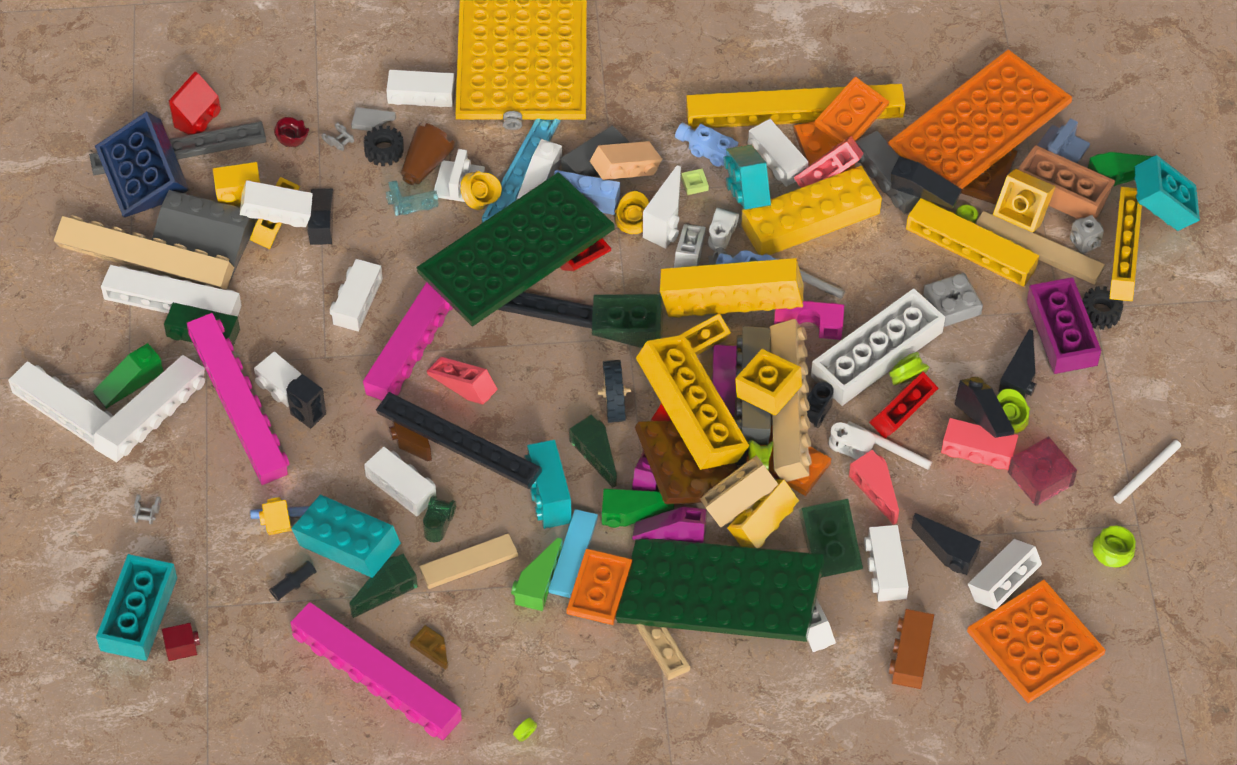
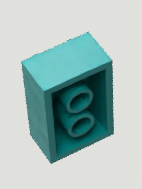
M752 144L727 148L726 156L723 157L725 169H728L729 177H726V186L728 191H731L732 196L736 197L737 203H740L745 210L771 205L766 161Z
M1158 155L1135 166L1136 198L1140 205L1149 209L1154 215H1157L1167 225L1172 226L1177 231L1200 221L1196 184Z
M550 440L527 445L528 454L524 455V459L540 466L542 469L541 474L530 488L531 499L536 504L535 514L537 521L542 520L544 529L570 524L571 497L556 441Z

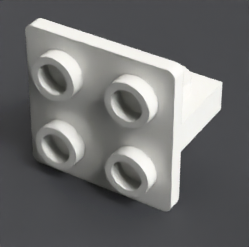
M458 149L455 162L446 160L441 162L433 196L465 202L461 193L463 177L470 172L480 171L484 173L485 167L471 164V160L467 158V150Z

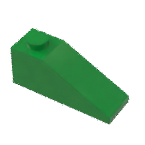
M1117 152L1097 154L1090 157L1088 169L1115 180L1114 186L1134 181L1136 176L1135 166L1153 156Z
M148 343L130 353L96 387L93 394L106 409L164 372L160 356Z
M604 489L602 525L612 528L626 527L637 521L673 510L674 504H664L660 492Z

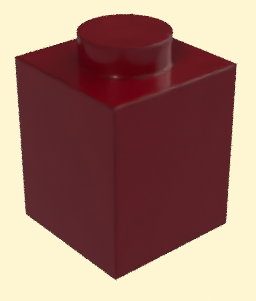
M191 622L162 629L168 661L198 655L196 646L200 645L198 631L192 630Z

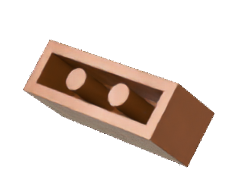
M906 609L904 618L899 617L897 632H901L900 639L895 638L893 653H897L896 660L891 659L889 674H893L892 684L921 689L935 614Z

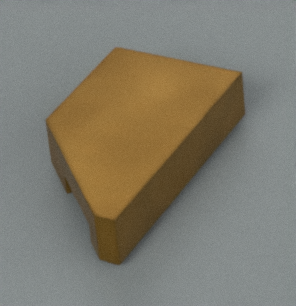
M424 625L410 641V646L446 670L448 662L444 637Z

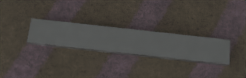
M260 121L169 140L178 160L266 143L263 123ZM98 153L89 154L93 176L105 174Z

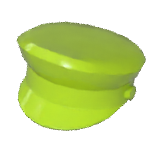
M918 352L909 354L900 360L889 373L892 378V385L896 386L913 380L920 373H926L929 366L922 362Z
M1014 389L1000 391L996 397L1015 430L1014 434L1023 431L1029 423L1030 411L1024 397Z
M750 440L748 442L749 460L757 455L768 470L773 441L767 446H760L757 442Z
M1117 525L1109 526L1106 529L1103 528L1101 533L1094 539L1093 553L1098 561L1105 566L1114 568L1125 566L1132 560L1135 554L1136 541L1134 535L1128 529Z

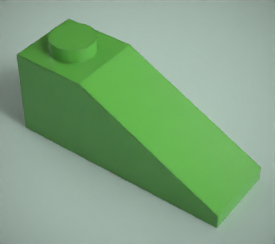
M557 538L521 572L519 580L514 581L511 594L515 596V605L543 611L549 594V586L563 547L562 538Z

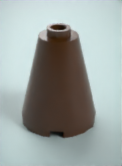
M419 123L415 128L401 170L403 181L409 185L420 184L454 150L455 142L453 140L449 142L446 139L448 135L439 128L428 123L425 126Z

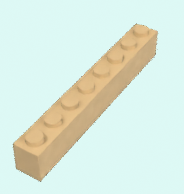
M73 215L70 218L64 216L61 218L54 238V242L61 248L182 281L188 280L200 285H211L214 288L223 290L228 288L234 267L229 262V259L224 256L216 255V257H211L205 251L195 249V252L189 251L187 247L180 244H174V246L167 245L166 241L158 238H153L152 241L145 239L146 236L133 232L132 235L126 234L121 228H104V225L99 222L91 221V224L83 222L82 218Z
M796 319L770 326L771 353L800 366L802 377L800 389L776 416L772 414L774 470L779 478L785 480V482L809 476V466L812 464L808 447H811V441L808 435L810 421L807 416L810 406L806 393L809 392L806 381L808 368L805 363V357L808 356L804 342L807 339L805 328L803 326L800 327Z

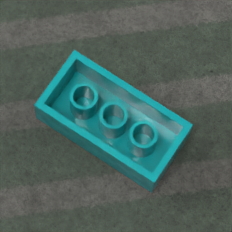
M321 494L291 528L299 546L371 578L375 576L401 544L393 525Z
M131 554L127 555L96 635L100 651L147 661L177 581V574L173 563Z

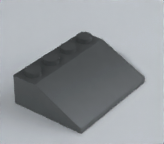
M169 190L161 206L152 241L153 238H158L166 241L167 245L174 246V244H180L187 247L189 251L195 252V249L207 252L208 256L216 257V255L224 256L229 259V262L234 267L232 278L255 227L254 218L239 215L240 207Z

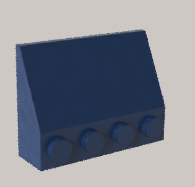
M147 111L95 145L120 212L124 218L162 205L169 190L179 193L189 191L161 119Z

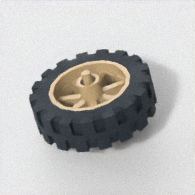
M621 360L603 361L604 386H602V390H598V395H603V398L606 399L608 423L626 421L624 396H626L627 392H631V390L623 385Z

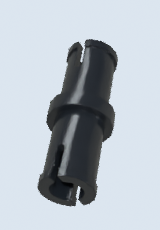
M307 560L292 573H286L285 578L270 588L269 591L279 601L293 589H299L301 587L300 584L317 571L311 562Z

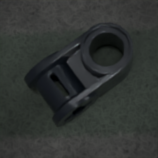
M827 382L817 383L807 397L810 406L807 416L816 428L820 427L833 404L834 389Z

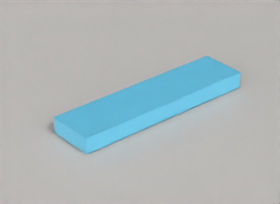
M574 510L549 586V593L568 598L571 597L585 550L589 547L598 520V514Z

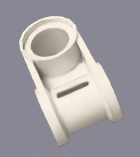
M717 207L709 227L708 245L712 250L716 251V248L719 247L726 249L736 229L739 213Z
M839 422L831 427V436L829 437L828 444L833 451L857 460L872 450L876 439L868 431Z

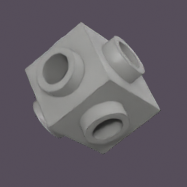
M1093 215L1079 218L1072 225L1070 240L1080 254L1087 253L1101 246L1104 228L1100 222L1096 221Z

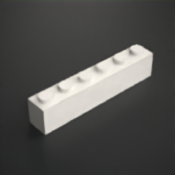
M110 265L101 285L105 300L169 313L173 302L238 316L242 306L240 294L233 290L214 288L211 285H200L188 280L182 281L165 275L159 276L146 271H136L124 266Z
M182 355L95 432L94 449L115 462H118L123 456H127L136 444L144 441L147 434L153 429H157L167 416H171L178 406L186 403L196 390H200L205 383V367Z
M28 361L9 379L12 393L93 447L95 432L113 417L110 412H104L99 409L92 400H85L75 389L67 388L57 377L49 376L43 368L38 365L34 366Z

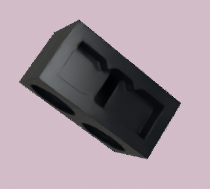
M303 374L288 384L286 391L290 414L311 429L326 415L323 388Z

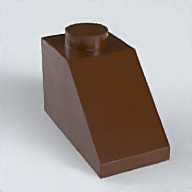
M392 421L393 426L389 427L392 441H397L399 449L427 462L432 461L431 447L428 439Z

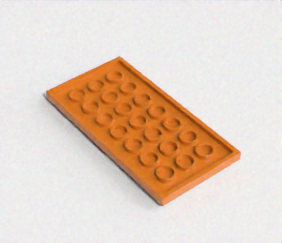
M1008 49L891 139L888 145L899 156L921 163L963 189L1072 102V96Z

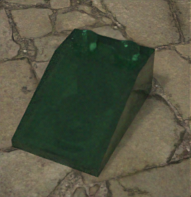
M661 294L594 295L592 335L643 348L647 341L663 338L664 309Z
M848 499L799 509L808 552L824 554L825 561L821 578L863 569Z

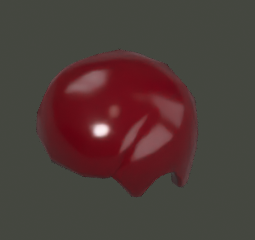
M283 117L278 120L274 129L276 139L285 147L296 148L302 145L309 133V128L305 127L304 121L296 120L293 117Z

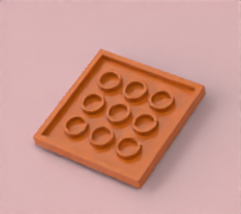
M1042 580L973 623L967 629L969 635L1027 703H1030L1103 656L1106 651L1045 580Z

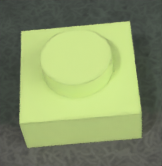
M703 168L681 173V179L687 195L708 191L709 185Z

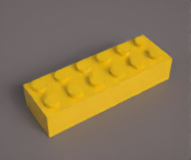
M859 166L770 199L771 205L743 209L741 227L758 255H764L765 253L772 255L880 214L882 197L863 167Z
M797 258L661 269L660 293L668 317L679 318L692 315L703 316L705 314H726L757 310L770 311L772 309L803 307L804 284Z
M679 335L647 341L636 359L700 470L738 462L749 447V444L686 337Z

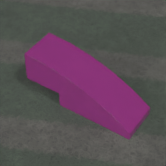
M714 345L712 383L733 419H735L737 346Z

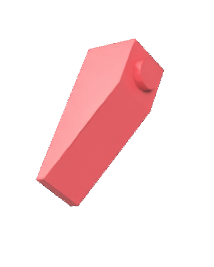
M850 136L797 174L794 179L801 188L841 173L859 161L864 153L852 136Z
M440 357L426 371L429 376L466 400L482 405L498 390L487 369Z
M871 450L850 464L849 477L894 525L898 521L899 508L888 466L882 456H878Z

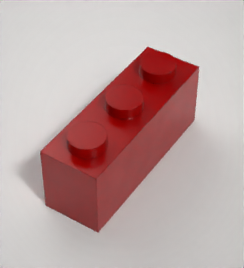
M922 372L911 380L869 423L883 438H887L939 388Z

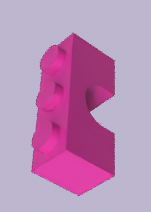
M803 301V307L775 309L774 325L796 319L799 325L804 322H811L818 327L819 338L841 340L844 305Z

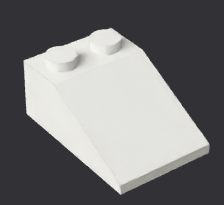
M678 165L643 211V238L665 249L670 242H674L679 234L677 228L679 222L681 167Z

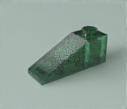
M591 414L569 429V442L614 488L617 486V473L607 430L603 422L597 421Z
M404 554L390 557L373 578L370 577L349 602L353 618L418 587L417 575Z

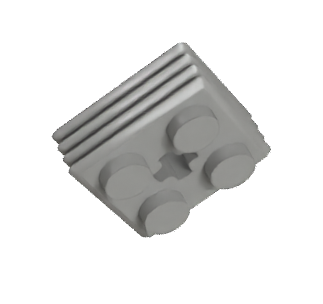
M965 273L924 285L923 296L945 316L944 327L982 314L983 304Z

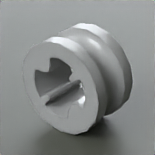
M508 111L503 114L504 128L517 130L522 127L521 113Z

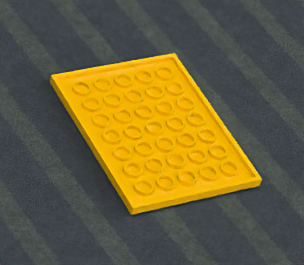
M460 0L456 119H503L504 113L516 111L522 114V119L586 120L587 0Z

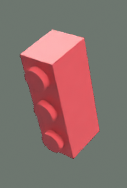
M950 418L941 453L954 458L967 459L973 463L990 465L997 469L1010 470L1018 435L1014 434L995 438L980 425Z

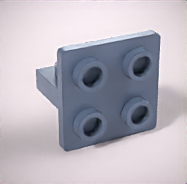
M1070 118L1067 124L1061 125L1060 128L1052 125L1037 146L1078 163L1088 150L1090 143L1075 136L1078 122Z

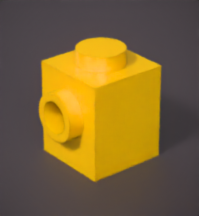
M281 497L268 499L266 504H262L263 511H259L261 525H266L268 535L292 531L286 500H281Z

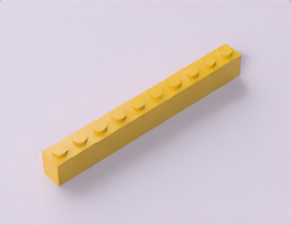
M902 84L868 85L889 101V106L877 119L904 118L905 99ZM845 87L686 95L687 124L691 126V129H697L700 124L710 128L757 126L769 119L775 124L808 123L815 121Z

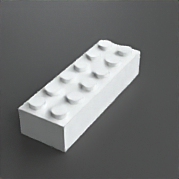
M913 288L813 360L811 377L817 383L827 382L831 384L834 389L833 398L843 406L891 371L904 357L917 352L943 333L945 316Z

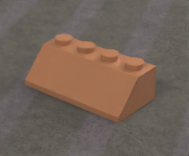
M1037 145L1033 147L1017 169L1056 186L1049 206L1077 219L1090 215L1097 219L1115 183L1113 179Z

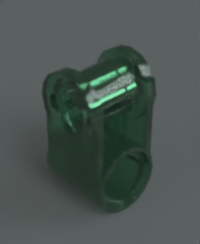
M432 495L423 518L424 537L427 541L436 543L443 540L450 521L454 517L456 501L448 502Z

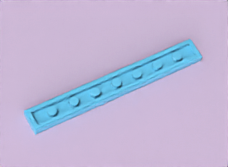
M535 120L501 182L502 192L500 198L488 205L482 216V222L516 201L537 146L541 139L551 140L561 120Z

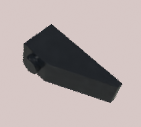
M899 156L891 172V188L952 209L962 192L961 188L921 163Z
M333 188L311 189V193H313L311 216L308 221L310 245L332 244Z
M1029 329L1000 380L998 392L1004 389H1014L1024 399H1026L1027 395L1032 396L1037 383H1034L1036 371L1033 330Z
M979 377L960 380L954 404L993 437L1014 435L1015 430L993 389Z
M915 513L911 529L946 567H949L953 572L967 575L979 553L981 541Z

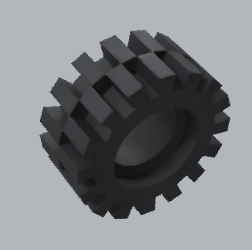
M383 125L379 126L378 130L376 127L372 128V132L368 131L367 136L365 135L364 137L365 157L368 158L370 163L374 161V165L377 166L378 163H381V166H385V163H388L389 166L393 165L392 161L397 163L404 153L401 132H397L396 128L390 130V126L387 125L386 129H383ZM386 142L390 143L392 146L388 148H379L376 145L379 143Z
M1096 286L1095 291L1091 288L1084 294L1082 301L1090 322L1093 323V328L1096 329L1098 325L1100 330H1104L1105 326L1110 329L1112 324L1115 326L1118 323L1123 310V300L1110 299V291H1107L1106 286H1103V290H1100V286ZM1104 304L1110 308V311H1098L1093 305Z

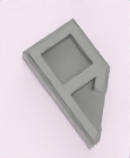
M356 107L352 120V129L372 131L374 127L379 129V126L394 121L396 114L395 112Z

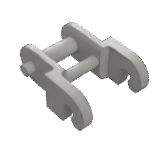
M337 122L335 127L341 133L338 137L326 136L325 133L321 136L331 147L334 145L337 149L343 151L344 145L348 142L353 143L354 139L353 135L346 132V127ZM341 137L345 138L342 142L338 141Z
M137 494L134 503L136 512L133 515L135 523L138 520H148L149 524H152L153 520H156V517H154L155 513H159L161 497H156L155 505H152V508H145L140 506L141 495ZM141 511H149L150 516L140 515Z

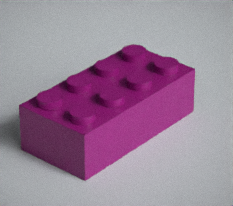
M1074 278L1030 285L1027 304L1053 373L1058 374L1098 366L1102 350Z

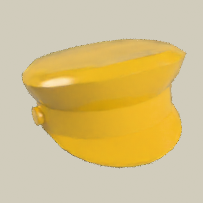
M480 171L470 172L461 181L462 197L472 209L482 210L487 204L494 203L501 196V184L492 174Z
M632 191L624 195L620 200L618 208L615 210V223L622 232L628 234L643 232V211L649 204L648 198L643 193Z

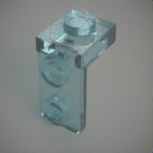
M397 181L388 182L389 191L385 192L388 205L392 204L395 216L408 215L413 212L438 207L437 191L402 197Z

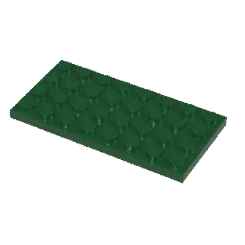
M558 172L417 266V273L473 327L615 230V225Z
M664 539L635 540L631 556L632 564L616 614L617 623L807 642L825 561L824 554Z

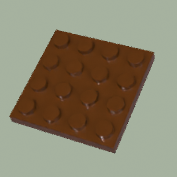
M638 421L635 426L664 504L702 503L700 498L706 492L738 469L736 463L700 470L672 421Z

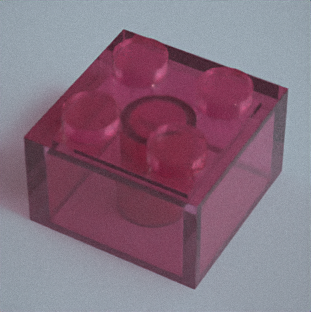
M1048 436L1011 457L1008 473L1033 504L1038 506L1073 486L1077 469Z

